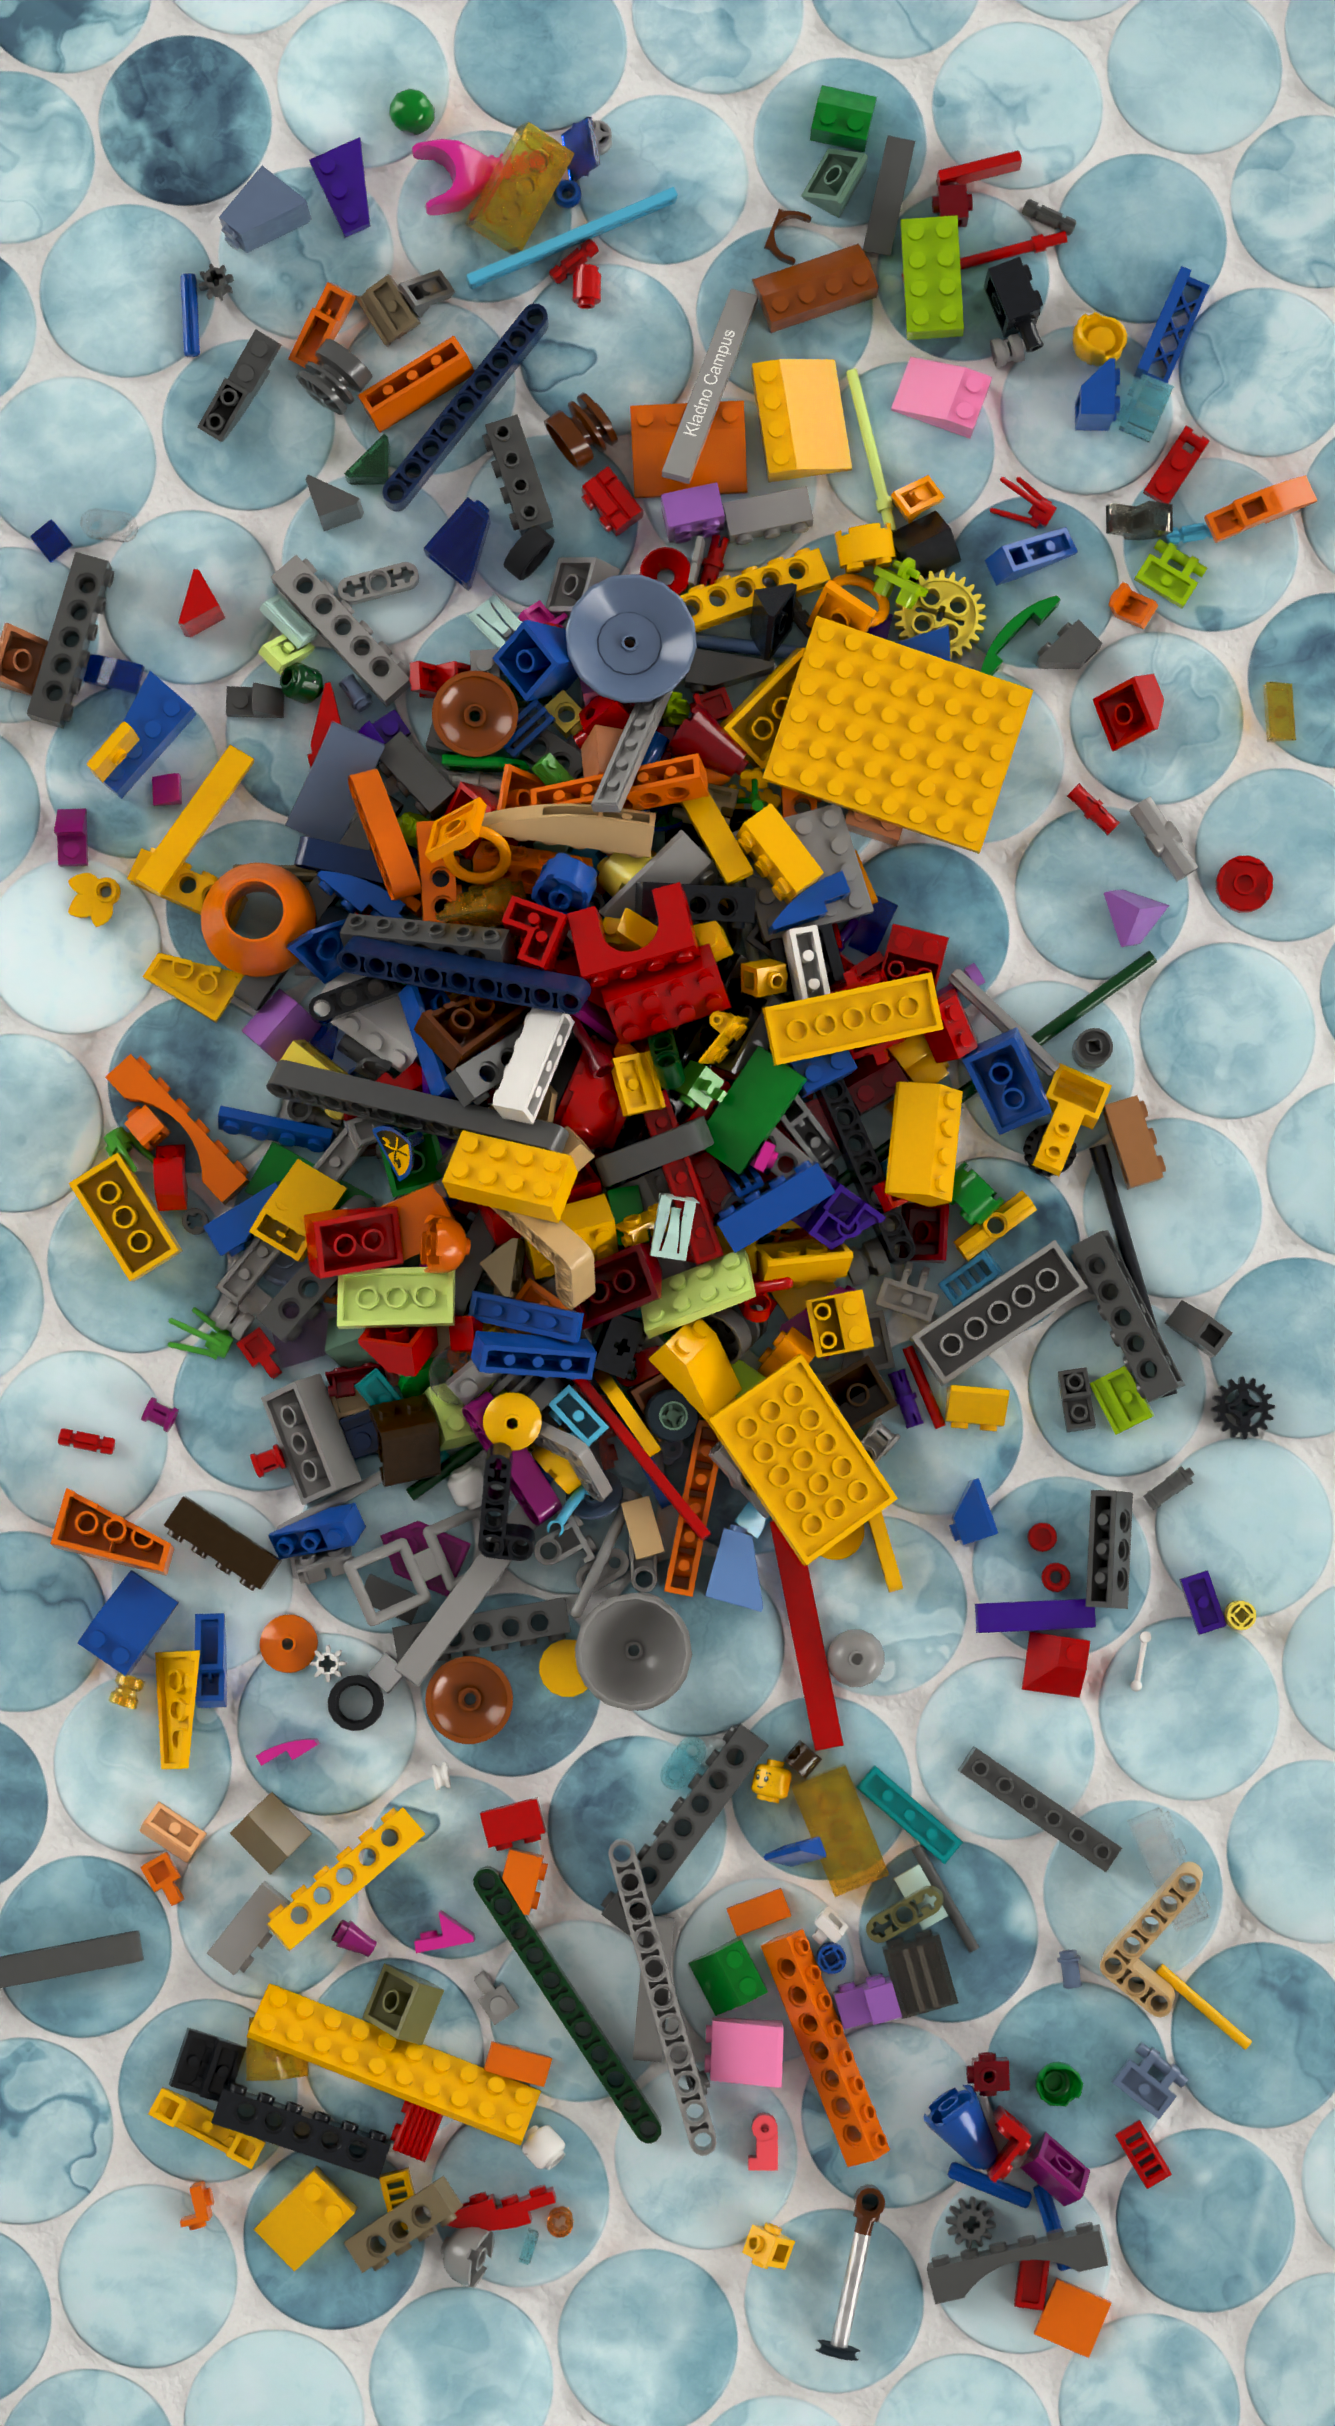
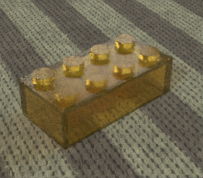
M530 122L518 126L465 224L511 255L522 251L575 153Z
M844 1763L790 1785L811 1838L817 1836L822 1841L827 1857L820 1859L835 1897L889 1876Z

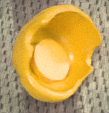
M1097 312L1091 315L1083 314L1073 329L1072 343L1075 354L1083 362L1096 367L1102 366L1110 358L1115 359L1116 362L1121 357L1122 351L1127 344L1125 327L1118 320L1102 316Z

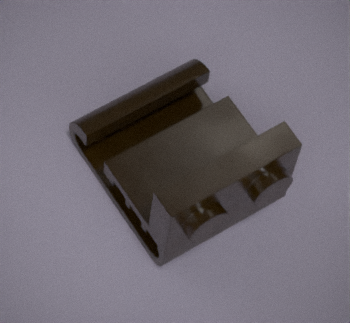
M425 1394L369 1406V1415L377 1432L378 1457L380 1462H383V1467H379L384 1487L441 1475L439 1427Z

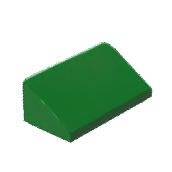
M638 1185L607 1190L615 1225L622 1222L626 1216L644 1212ZM616 1229L619 1247L623 1249L628 1248L625 1247L621 1241V1237L624 1236V1233ZM647 1230V1232H648L649 1240L646 1241V1242H644V1244L651 1242V1240H650V1235H649V1231H648V1230Z

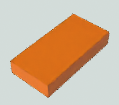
M781 1888L726 1908L736 1936L791 1916Z

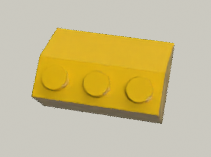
M815 1238L756 1244L759 1250L756 1251L757 1273H754V1275L761 1282L790 1277L793 1280V1285L799 1286L807 1285L809 1281L813 1280L834 1282L837 1278L846 1277L853 1259V1251L845 1243L831 1250Z

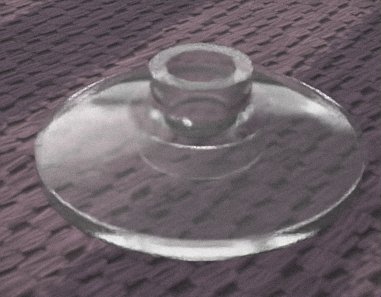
M451 1347L441 1351L432 1361L429 1369V1383L435 1395L442 1401L455 1405L464 1404L448 1388L445 1382L450 1378L452 1370H460L471 1360L472 1351L452 1352Z

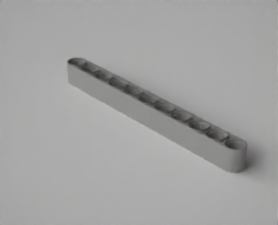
M620 1838L613 1841L609 1848L611 1867L690 2146L696 2154L701 2156L708 2155L716 2147L714 2126L636 1850L632 1842L628 1839ZM619 1845H625L630 1850V1856L626 1860H618L614 1856V1849ZM634 1874L638 1878V1885L633 1889L625 1888L621 1881L624 1875ZM635 1902H640L645 1905L647 1911L642 1917H634L630 1913V1906ZM643 1931H649L655 1937L654 1942L649 1946H643L638 1941V1935ZM651 1960H658L663 1968L660 1973L653 1975L646 1970V1964ZM664 1988L670 1992L671 1997L668 2002L659 2003L655 2000L654 1993L658 1989ZM668 2017L675 2018L679 2023L678 2028L673 2032H668L662 2027V2022ZM676 2046H681L686 2049L687 2055L684 2059L677 2061L671 2057V2050ZM684 2075H690L694 2078L695 2084L690 2089H683L678 2084L679 2079ZM692 2104H698L703 2108V2113L698 2118H692L687 2114V2108ZM700 2133H707L711 2137V2142L709 2145L701 2147L695 2143V2137Z

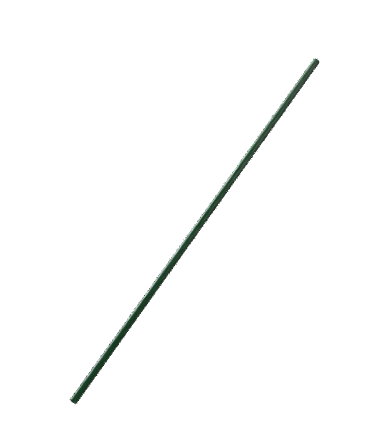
M1150 951L1146 952L1031 1037L1040 1046L1044 1045L1157 963L1156 958ZM972 1079L957 1089L963 1091L962 1103L978 1092ZM890 1139L874 1149L879 1163L889 1156ZM861 1165L859 1169L860 1174L863 1176L871 1168L867 1165ZM848 1169L836 1179L845 1187L853 1183ZM781 1229V1233H784L789 1229ZM766 1234L758 1240L757 1244L771 1243L775 1236ZM617 1342L614 1345L615 1348L622 1350L625 1346L622 1342ZM562 1378L566 1382L562 1390L568 1385H575L571 1379ZM480 1441L466 1445L441 1463V1475L420 1479L409 1486L406 1491L413 1501L451 1475L453 1470L463 1466L485 1449Z

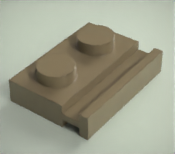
M389 274L368 288L364 294L356 297L359 305L386 346H390L394 340L401 338L421 323Z

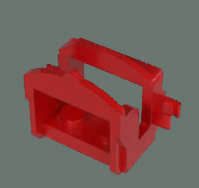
M854 968L843 973L846 982L833 986L830 989V993L887 982L888 980L884 969L859 977L857 969ZM907 1037L850 1049L849 1052L854 1060L873 1054L878 1066L890 1060L887 1048L904 1042Z

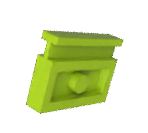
M1126 1366L1090 1383L1115 1435L1154 1416L1146 1398L1143 1399L1136 1388L1137 1381L1133 1373L1127 1370Z

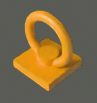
M842 574L829 580L824 586L806 625L812 628L817 615L867 633L870 627L878 626L886 620L890 611V603L888 597L873 591L874 581L857 574ZM853 585L867 590L877 600L878 611L843 589L842 586Z
M481 797L435 820L425 852V856L431 863L443 857L446 867L453 875L472 884H487L500 879L507 872L511 864V850L507 841L495 830L482 826L487 805ZM482 837L497 847L500 860L494 869L484 873H476L460 866L454 857V851L462 850L474 840Z

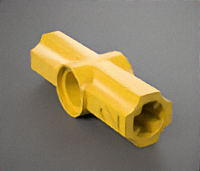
M1021 1190L1001 1205L981 1226L977 1223L954 1240L953 1244L962 1257L969 1262L1037 1211L1028 1195ZM995 1218L1002 1223V1231L1000 1233L994 1234L989 1231L987 1223L990 1219Z

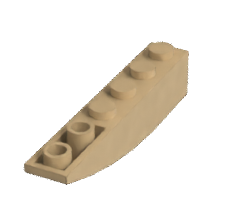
M539 804L485 813L482 826L491 828L501 836L512 837L517 841L533 840L540 841L546 845L561 844L578 850L588 848L599 850L606 854L616 852L628 854L634 858L650 857L656 813L622 808L620 813L593 812L591 804Z

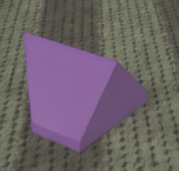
M1114 890L1104 893L1121 947L1140 944L1169 907L1167 904L1126 890Z

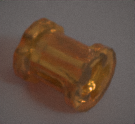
M564 2206L553 2208L549 2212L547 2229L552 2236L563 2238L572 2231L574 2223L572 2212ZM561 2216H564L567 2226L561 2225L559 2228L556 2227V2220L554 2218L560 2219Z

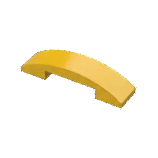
M164 2087L161 2088L148 2115L172 2128L175 2126L252 2170L266 2143L265 2141L211 2123L215 2111Z

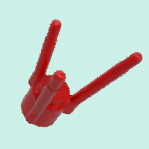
M1001 477L1000 481L1032 504L1028 512L1032 518L996 508H990V512L1029 524L1037 529L1039 524L1046 527L1057 507L1052 505L1051 501L1044 498L1021 477H1017L1016 481L1030 494L1005 477Z

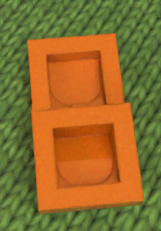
M492 2041L484 2070L503 2077L544 2087L552 2058L547 2055L525 2051L516 2046Z

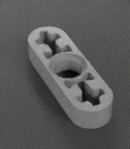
M402 562L346 577L340 581L338 593L341 600L344 599L349 605H355L412 590L419 582V573L412 563ZM403 570H407L409 574L414 573L410 577V582L405 583L404 579L395 580L396 586L392 587L389 573H393L394 578L401 577ZM377 576L384 577L387 581L386 587L381 591L372 589L370 585L372 579ZM362 580H365L369 592L364 594L363 589L356 590L354 597H350L348 593H343L348 590L347 585L353 584L354 588L363 587Z

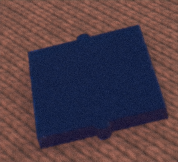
M586 117L579 123H573L572 128L561 135L569 180L574 182L583 176H588L590 171L600 165L592 117Z

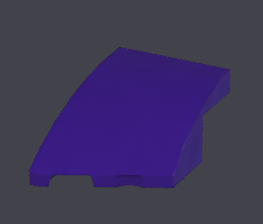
M824 1172L836 1193L791 1220L832 1250L843 1244L846 1239L854 1238L861 1234L866 1228L883 1222L886 1217Z

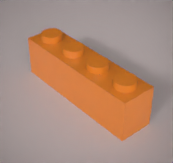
M452 336L358 394V397L367 415L379 433L470 378L474 373V369L466 352L455 336Z

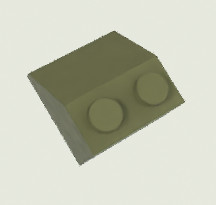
M384 1963L362 2018L399 2040L423 2045L444 1990L426 1979Z

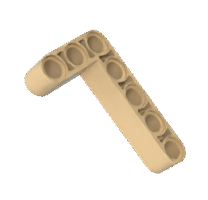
M492 1208L554 1264L556 1294L566 1308L573 1310L595 1293L593 1252L588 1244L564 1222L560 1220L559 1223Z
M1185 1862L1173 1872L1106 1947L1100 1962L1101 1973L1155 2017H1164L1170 2013L1175 1998V1991L1166 1980L1139 1958L1199 1892L1203 1872L1201 1867L1194 1862ZM1188 1875L1193 1877L1196 1882L1186 1883L1181 1877ZM1171 1896L1177 1903L1168 1904L1163 1900V1897ZM1153 1917L1158 1921V1924H1149L1144 1918ZM1130 1937L1135 1938L1140 1944L1132 1945L1126 1939ZM1116 1958L1121 1962V1965H1113L1108 1959ZM1139 1977L1144 1981V1983L1136 1984L1131 1980V1978ZM1158 1995L1163 1996L1167 2002L1160 2003L1154 1997Z

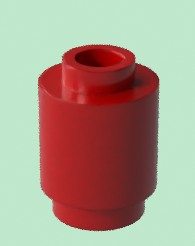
M578 265L576 272L573 273L572 301L578 304L579 308L592 309L601 302V274L599 273V268L595 265Z

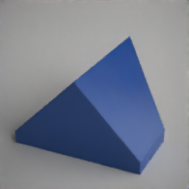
M346 919L308 930L287 944V949L324 984L345 972L338 966L336 959L344 947L339 933Z

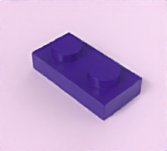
M1208 1570L1179 1579L1198 1635L1227 1626Z

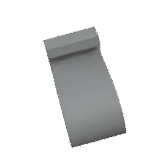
M572 1513L568 1518L569 1523L564 1525V1532L560 1537L561 1527L537 1541L534 1547V1555L539 1563L543 1565L556 1564L583 1548L587 1554L583 1558L585 1564L596 1558L594 1552L598 1549L591 1536L584 1537L579 1527L584 1525L580 1517ZM551 1542L556 1546L557 1554L553 1559H545L541 1555L543 1544Z

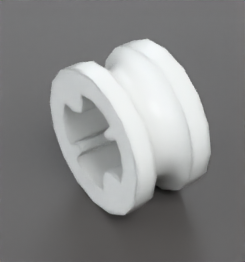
M443 1762L440 1767L433 1764L432 1774L435 1789L440 1790L441 1786L451 1788L447 1763Z

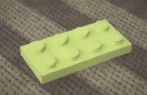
M743 1248L736 1253L731 1252L663 1279L661 1298L641 1306L644 1331L649 1339L756 1297L749 1256L746 1250Z
M427 1267L376 1268L338 1275L337 1327L339 1329L455 1326V1270L449 1273H425L424 1269Z

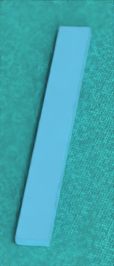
M671 187L466 275L469 288H477L583 243L587 239H592L676 203L677 192L674 187Z

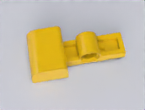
M1059 1063V1068L1054 1072L1045 1093L1053 1115L1032 1164L1056 1176H1059L1062 1172L1080 1125L1092 1130L1095 1127L1112 1085Z

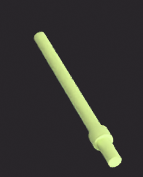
M850 369L846 371L877 495V500L875 501L877 511L882 515L884 526L886 523H890L892 532L897 531L892 512L894 509L891 496H888L857 369Z

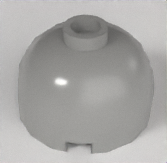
M850 1629L840 1633L831 1642L827 1651V1664L831 1674L840 1683L849 1687H863L872 1683L881 1674L885 1664V1653L881 1643L873 1634L861 1629Z
M467 2227L457 2229L451 2237L444 2239L441 2246V2254H444L443 2264L446 2272L454 2281L472 2288L480 2282L487 2270V2267L483 2266L486 2254L491 2258L493 2253L494 2233L481 2228Z

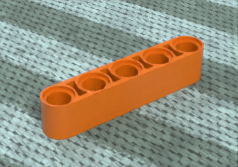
M375 768L349 775V790L390 899L395 901L421 894L419 876L379 771Z

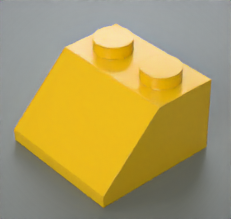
M950 1385L947 1387L944 1421L951 1422V1428L968 1429V1424L980 1425V1430L997 1432V1426L1002 1427L1005 1424L1010 1390Z

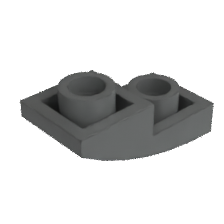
M1087 1367L1058 1371L1067 1433L1094 1429L1096 1423Z

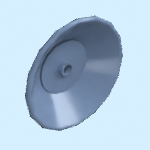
M640 574L611 576L589 587L573 606L565 630L567 654L579 678L598 695L621 703L650 702L672 691L689 672L697 648L695 622L683 599L663 582ZM631 639L634 641L635 646L629 648L624 644V641Z

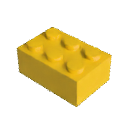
M772 803L745 821L735 836L745 855L749 854L754 860V868L762 878L766 877L772 884L771 890L776 898L780 901L784 900L787 905L808 887L817 883L824 874L823 870Z
M605 1194L565 1205L560 1220L588 1244L593 1252L594 1262L618 1252L615 1219ZM523 1237L526 1256L535 1279L553 1276L555 1274L554 1264Z

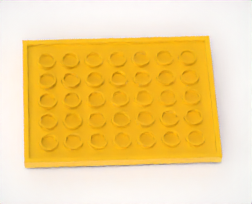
M816 615L761 780L979 854L1034 690Z

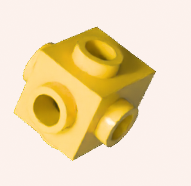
M765 2223L764 2226L752 2224L742 2253L753 2258L751 2263L764 2269H768V2267L786 2269L795 2241L781 2234L782 2228L774 2224Z

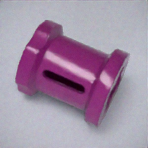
M152 1397L143 1412L141 1420L144 1422L149 1420L162 1426L163 1431L169 1432L176 1420L179 1409L175 1407L170 1409L158 1403L157 1399Z

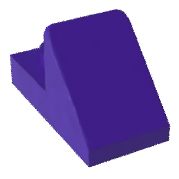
M395 709L374 723H371L369 720L357 731L383 744L389 742L400 731L406 737L411 735L410 730Z

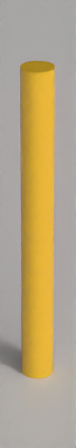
M1161 1964L1155 1972L1166 1980L1180 1995L1244 2050L1250 2046L1252 2040L1164 1964Z

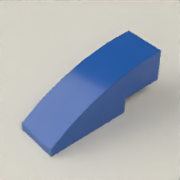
M843 870L825 877L795 897L767 930L769 936L821 919L828 912L825 905L845 899L849 895L850 889Z
M195 1614L194 1650H200L195 1703L198 1708L227 1707L225 1614Z

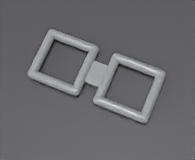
M481 1506L471 1510L467 1509L425 1527L423 1535L429 1548L414 1555L408 1541L405 1538H400L344 1563V1570L368 1625H378L428 1603L431 1600V1594L425 1581L441 1575L447 1590L452 1592L464 1574L456 1578L454 1577L436 1535L475 1518H478L480 1521ZM400 1552L417 1595L375 1612L357 1569Z

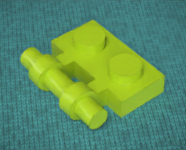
M1159 539L1153 549L1162 553L1161 558L1159 559L1149 554L1134 580L1183 609L1198 585L1197 581L1189 577L1190 574L1193 572L1202 578L1207 567L1200 564L1199 559L1193 555L1190 558L1177 550L1178 546L1173 543L1167 544ZM1171 559L1185 568L1180 572L1167 563Z

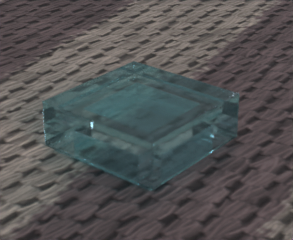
M528 2228L518 2262L530 2264L539 2236L538 2231Z

